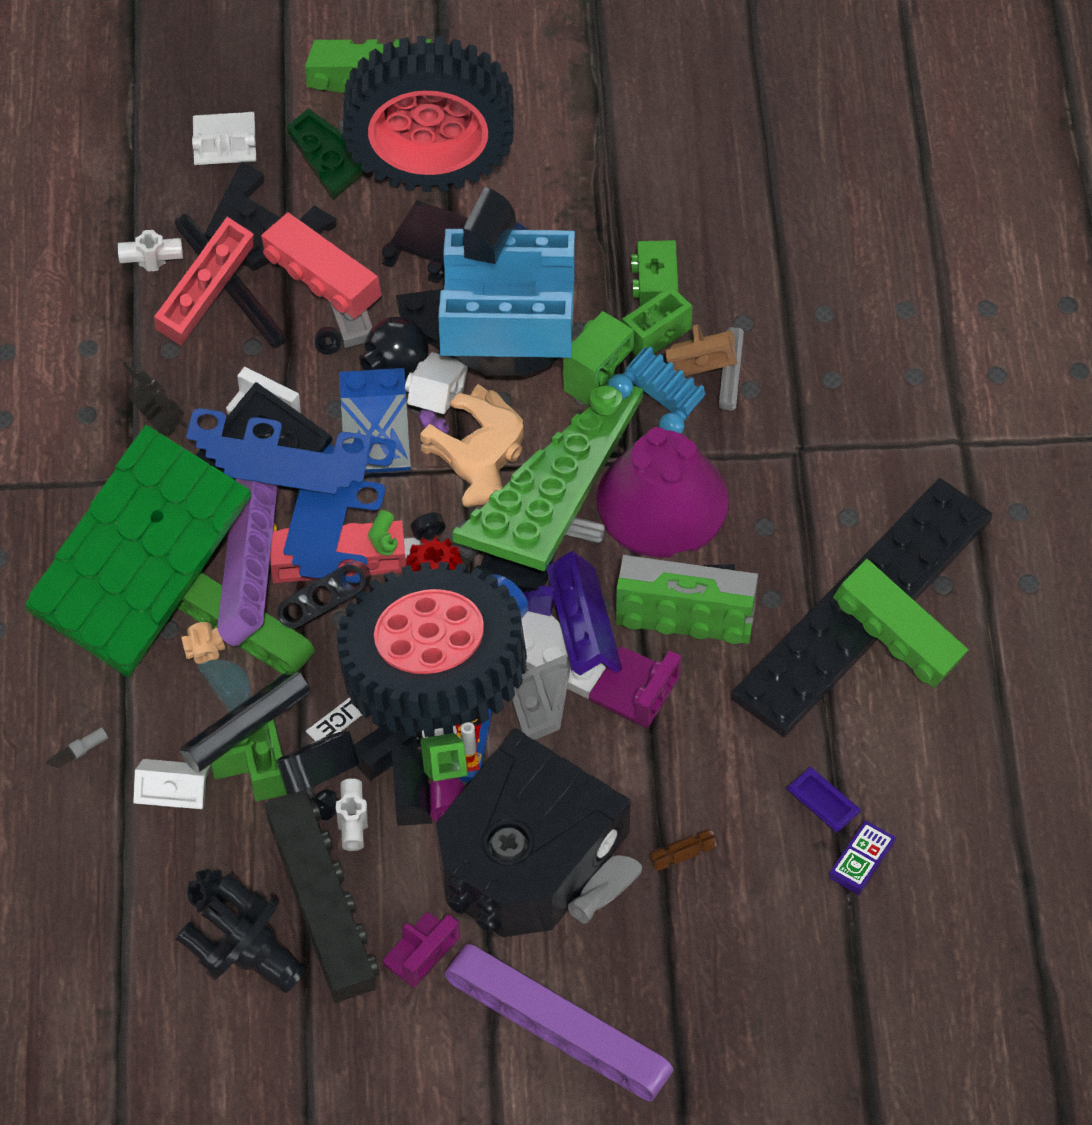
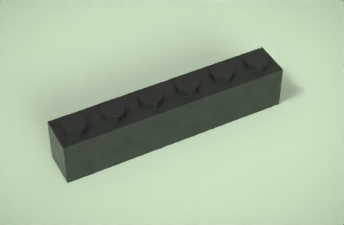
M303 790L265 802L267 821L334 1004L374 991L375 977L380 976L374 956L367 957L363 945L368 944L362 924L355 925L352 913L356 912L350 892L343 893L340 882L344 881V876L339 862L332 863L328 853L333 850L327 830L321 832L317 821L321 820V815L315 799L309 801L306 791Z

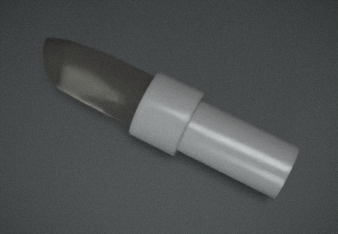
M101 727L84 738L77 739L68 744L67 748L51 757L46 764L59 768L73 759L77 760L87 754V751L106 741L108 736Z

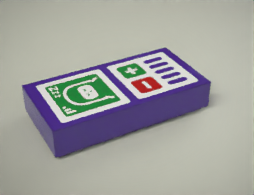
M865 820L830 871L829 879L860 895L894 845L896 837Z

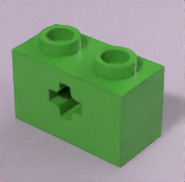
M676 240L638 241L637 254H631L632 273H638V279L632 280L633 298H639V307L671 286L678 292Z
M672 286L622 318V323L634 329V349L632 352L637 356L644 347L650 346L653 348V354H655L691 330L692 305Z

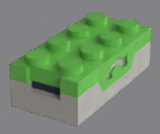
M623 555L617 585L616 625L632 630L641 628L655 630L662 634L690 635L696 639L711 638L724 640L731 644H750L756 606L758 574Z

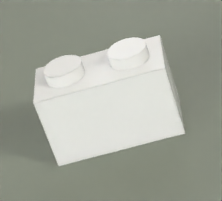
M431 352L423 362H419L414 373L410 372L405 384V390L409 392L407 404L445 414L450 408L451 400L458 393L464 391L468 366L459 359L440 356V354Z

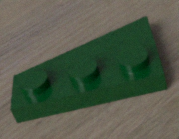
M309 108L287 125L288 135L332 199L336 198L365 173L362 169V161L356 164L352 159V152L347 151L343 133L341 134L336 127Z

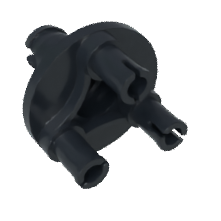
M228 873L219 882L214 891L239 909L237 912L239 916L219 901L217 897L209 905L220 915H217L212 909L207 907L201 914V916L207 918L225 934L219 941H212L189 921L176 935L175 940L179 941L199 958L198 963L207 969L206 974L213 980L220 977L234 963L240 969L254 970L263 979L277 986L278 990L288 993L299 981L306 969L302 964H298L294 957L276 942L273 930L266 925L274 913L278 901L271 895L264 899L256 891L250 892Z

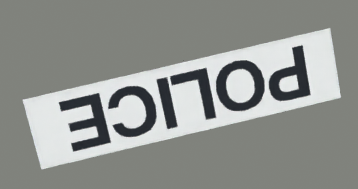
M349 697L306 730V732L315 741L341 732L362 716L359 706L355 707Z

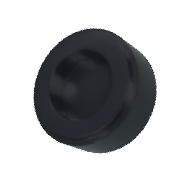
M437 512L424 514L411 523V530L417 540H421L422 537L426 540H431L435 535L437 537L441 535L446 528L442 515Z

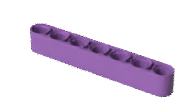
M236 479L237 483L239 482L250 489L251 497L229 528L218 617V632L222 639L232 646L240 645L263 624L278 485Z
M465 944L444 973L446 979L457 989L644 1100L653 1101L674 1071L672 1065L659 1054L474 945Z

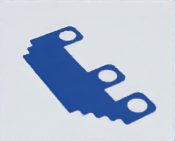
M202 408L195 409L192 412L186 438L195 440L197 442L196 448L205 449V456L215 459V466L224 468V474L231 478L330 494L337 493L339 486L349 487L351 481H363L371 445V439L367 435L341 432L337 436L334 454L277 446L282 425L276 420L258 417L249 419L244 440L222 437L226 415L223 412ZM211 414L218 419V425L213 429L205 430L198 426L197 419L201 415ZM259 423H266L273 427L274 433L269 438L261 439L253 434V427ZM347 438H357L362 441L364 447L358 453H349L343 449L342 443Z
M370 437L371 445L376 443L385 444L389 448V454L380 460L373 459L368 455L367 464L390 465L394 458L396 442L392 439ZM355 438L352 444L344 443L342 447L349 453H358L363 449L364 445L361 440ZM351 481L349 487L339 486L335 494L305 489L299 490L283 553L293 556L292 564L301 567L300 576L321 579L338 569V565L346 559L360 561L367 565L365 556L336 552L347 507L367 510L379 509L385 494V486L383 484L368 481ZM371 487L377 491L378 498L373 503L364 504L358 501L356 497L357 492L361 488ZM359 573L354 576L345 577L347 582L350 583L361 581Z

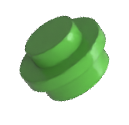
M608 385L599 386L590 393V404L596 413L612 415L621 406L623 397L621 392L615 387Z

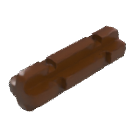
M705 829L698 832L697 837L691 835L668 844L665 850L663 847L650 852L651 864L656 871H660L670 867L669 863L671 862L675 865L700 855V850L707 852L716 848V837L711 829Z

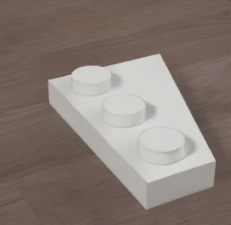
M528 611L521 619L527 652L526 669L531 670L563 655L569 658L561 624L552 615L546 616ZM600 663L581 676L575 673L571 667L567 689L589 699V693L606 667Z

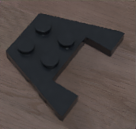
M242 161L205 232V236L210 241L226 217L254 234L253 248L241 264L255 271L270 263L263 253L264 246L261 235L275 224L280 217L249 199L265 182L264 174ZM315 205L300 219L301 222L317 233L323 230L329 232L337 226L335 217Z

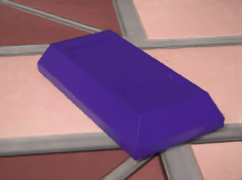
M811 766L786 788L836 833L861 812L859 807Z

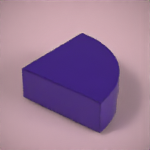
M539 586L535 591L524 592L523 594L529 606L528 611L551 616L554 606L555 587Z

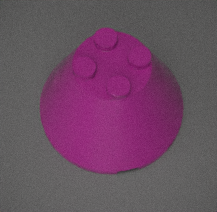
M660 427L650 429L646 435L636 441L608 467L600 480L597 491V511H599L608 534L623 547L650 557L669 558L673 557V553L684 552L690 549L694 552L700 549L718 534L728 512V490L717 468L703 455L693 441L680 433L664 430Z

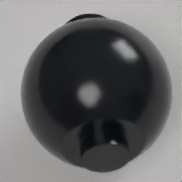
M398 316L385 318L376 323L366 337L365 352L359 355L361 367L363 370L404 368L406 380L409 373H414L417 369L419 362H423L428 357L429 335L422 325H418L408 318Z

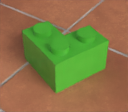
M604 311L594 320H589L575 341L572 340V357L563 358L562 375L564 391L590 406V393L596 387L607 385L609 379L614 375L615 368L634 349V329Z
M271 720L211 764L214 780L249 773L255 802L287 795L276 762L278 758L282 757L274 720Z

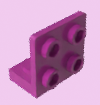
M621 646L617 651L622 670L615 673L609 667H606L589 693V700L648 729L680 679L681 656L669 650L663 661L658 660L655 662Z

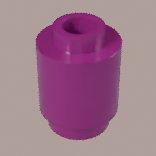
M460 777L432 781L430 783V817L437 822L464 790V783L460 780Z

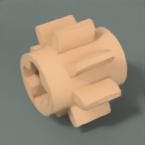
M199 622L191 625L187 630L188 636L181 637L186 658L194 657V661L197 664L212 663L219 658V650H225L224 641L218 632V628L213 629L212 625L208 622Z

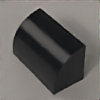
M484 187L463 228L464 258L496 264L516 224V216L510 202L492 189Z
M391 745L397 826L432 824V818L430 817L429 777L424 773L422 751L407 745Z

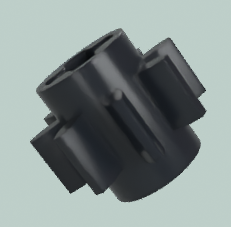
M209 869L197 871V880L188 882L187 897L189 902L197 907L198 913L203 912L206 907L216 913L217 911L209 905L215 897L222 903L229 902L222 895L214 891L219 882L224 878L221 876L220 870L212 872Z

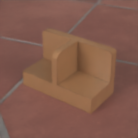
M696 324L693 325L694 340L673 344L670 349H666L667 362L673 363L675 371H684V377L737 364L735 337L732 331L704 337L699 325Z

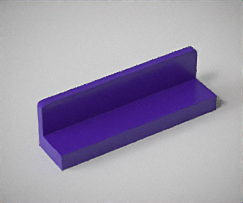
M572 550L546 568L550 585L555 587L554 601L572 670L581 676L600 663H603L617 673L622 670V665L596 569Z

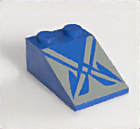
M404 368L339 372L343 432L392 439L396 442L392 463L387 466L366 464L365 473L411 470ZM347 438L343 441V444H352L355 438ZM376 443L370 446L368 455L373 459L380 460L387 457L389 448L385 444Z

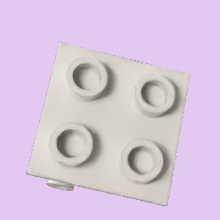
M254 112L193 116L192 146L194 149V165L238 163L242 161L255 162Z

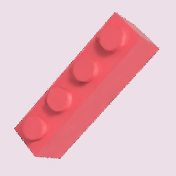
M289 212L261 235L265 257L271 263H278L285 268L293 279H300L307 284L315 295L323 296L331 301L337 311L341 313L346 312L356 319L382 296L379 278L376 274Z
M226 217L154 316L155 329L182 346L253 248L254 234L229 217Z
M402 520L393 521L388 530L391 538H396L398 543L397 548L390 555L377 553L368 539V533L373 523H348L342 526L336 552L365 556L367 559L366 566L369 568L371 575L386 574L391 571L394 573L402 572V567L406 566ZM289 528L273 531L270 551L273 583L320 579L300 576L301 567L292 564L293 556L283 553ZM352 559L343 560V561L338 565V568L342 567L343 565H345V564H347V563H349V562L355 561V560H352ZM349 569L346 572V576H354L358 572Z

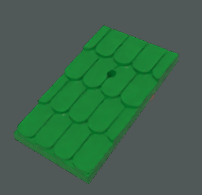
M148 425L143 427L116 464L115 471L93 499L84 517L54 556L55 560L30 592L29 599L25 603L27 612L128 678H130L251 497L250 489L239 482L237 483L236 480L217 468L210 466L209 463L183 449V447L161 433L159 434Z

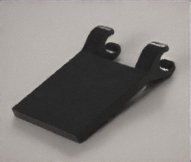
M416 200L391 241L382 248V255L384 256L382 264L394 267L401 250L431 260L428 264V271L430 272L428 280L439 283L445 272L443 256L445 229H463L468 218Z

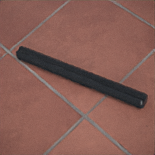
M182 214L175 219L176 228L199 256L209 240L188 214ZM234 273L224 288L270 346L278 348L286 342L283 331L238 275Z

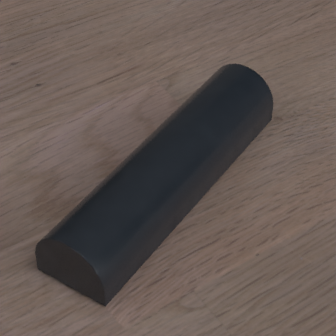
M286 671L182 745L178 750L188 766L196 773H199L308 695L310 690L301 673Z

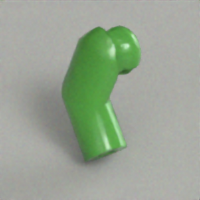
M386 510L379 511L368 533V539L372 546L381 555L392 554L398 545L397 539H392L391 534L388 533L394 516Z

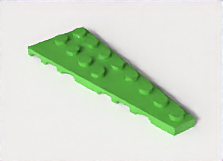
M633 386L632 393L627 398L622 399L621 406L612 415H600L594 411L592 405L579 415L577 413L571 419V424L562 433L557 432L552 437V442L544 450L539 449L511 475L509 483L501 490H495L490 495V500L480 510L476 508L470 514V519L461 528L456 527L454 529L452 542L545 571L642 401L644 389Z

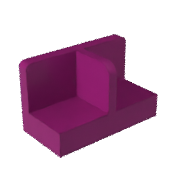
M427 912L413 927L405 923L402 927L403 938L385 956L383 965L415 988L460 939L459 921L449 914L440 921Z

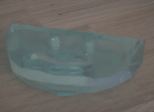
M210 660L198 665L199 672L229 711L250 698V681L245 671L238 665L225 660Z

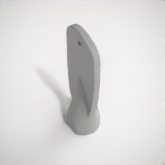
M617 855L610 858L591 877L583 888L581 895L568 904L570 914L581 923H588L596 910L613 901L641 874L642 865L637 860L627 856Z

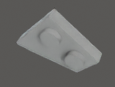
M566 655L526 671L525 674H522L523 682L520 688L514 687L515 696L512 701L522 732L533 740L560 730L571 669L570 660Z

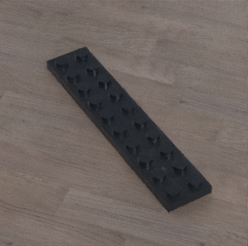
M939 478L731 692V700L785 738L878 640L877 637L868 634L863 624L852 614L844 612L833 598L841 584L868 559L915 601L992 520L993 513Z

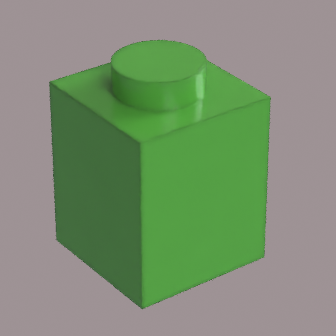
M455 733L420 739L424 773L433 782L468 776L464 742Z

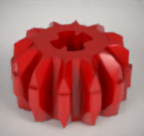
M437 535L434 536L433 541H427L422 537L420 545L412 544L410 555H407L406 566L411 565L413 572L421 571L420 563L430 562L431 569H438L439 562H449L450 570H455L458 563L463 564L458 546H452L449 538L440 542Z

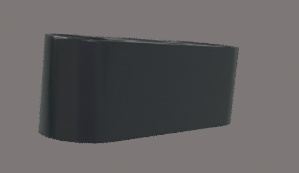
M360 561L349 562L289 596L280 603L277 609L279 621L288 628H296L354 596L368 586L371 580L369 568ZM353 569L359 573L361 578L359 586H352L347 582L345 578L347 570ZM319 586H325L331 591L332 598L329 603L322 602L318 598L317 589ZM291 602L301 606L303 611L301 619H295L290 616L288 606Z
M349 730L323 737L276 760L286 794L297 793L314 787L360 764Z

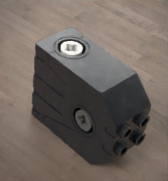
M515 728L499 747V750L493 754L436 822L438 859L445 901L456 913L467 914L475 919V922L481 929L489 933L493 931L502 938L553 930L568 911V904L581 895L583 888L591 877L610 859L612 853L614 854L630 834L631 799L618 793L609 785L589 775L580 767L557 755L551 749Z

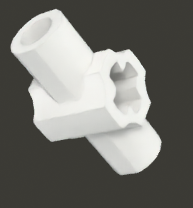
M145 230L140 236L135 238V242L118 243L119 262H138L139 266L144 267L147 271H158L159 267L166 264V260L183 259L182 239H163L162 235H158L154 230Z
M346 779L341 782V800L336 801L338 829L342 830V848L347 851H358L364 847L363 830L368 828L367 804L362 796V781Z

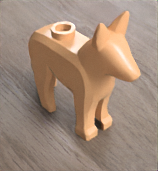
M477 384L471 395L458 393L451 400L450 406L464 409L471 413L482 428L477 429L461 441L442 432L431 424L420 434V441L423 442L421 444V451L426 454L433 453L440 456L460 478L470 484L462 497V504L466 508L485 505L495 490L499 491L503 488L499 471L508 461L513 463L518 459L522 452L521 443L524 438L523 419L519 414L507 405L497 392L493 390L487 391L484 387Z

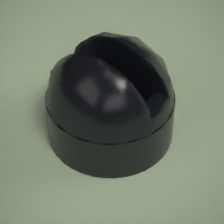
M328 326L318 330L315 335V346L320 353L329 355L335 353L340 348V334L336 329ZM325 334H330L332 344H326Z
M328 789L318 792L311 799H315L321 819L325 821L330 820L336 814V801L340 800L335 798L336 793Z

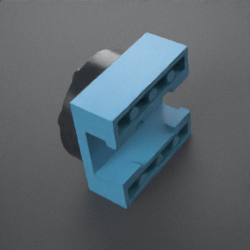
M445 229L443 254L445 286L444 290H441L439 305L440 356H455L465 365L489 376H527L532 372L551 365L560 357L571 358L575 282V231L512 230L496 264L464 258L463 229Z

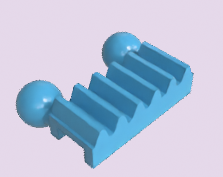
M650 346L644 347L627 366L623 374L613 375L607 383L608 386L615 387L621 392L622 399L627 398L632 393L633 383L643 388L644 392L671 411V413L661 417L659 427L680 434L684 431L685 420L692 410L703 401L706 395L704 386H695L692 377L686 379L684 371H675L673 363H665L661 354L655 356L653 348Z

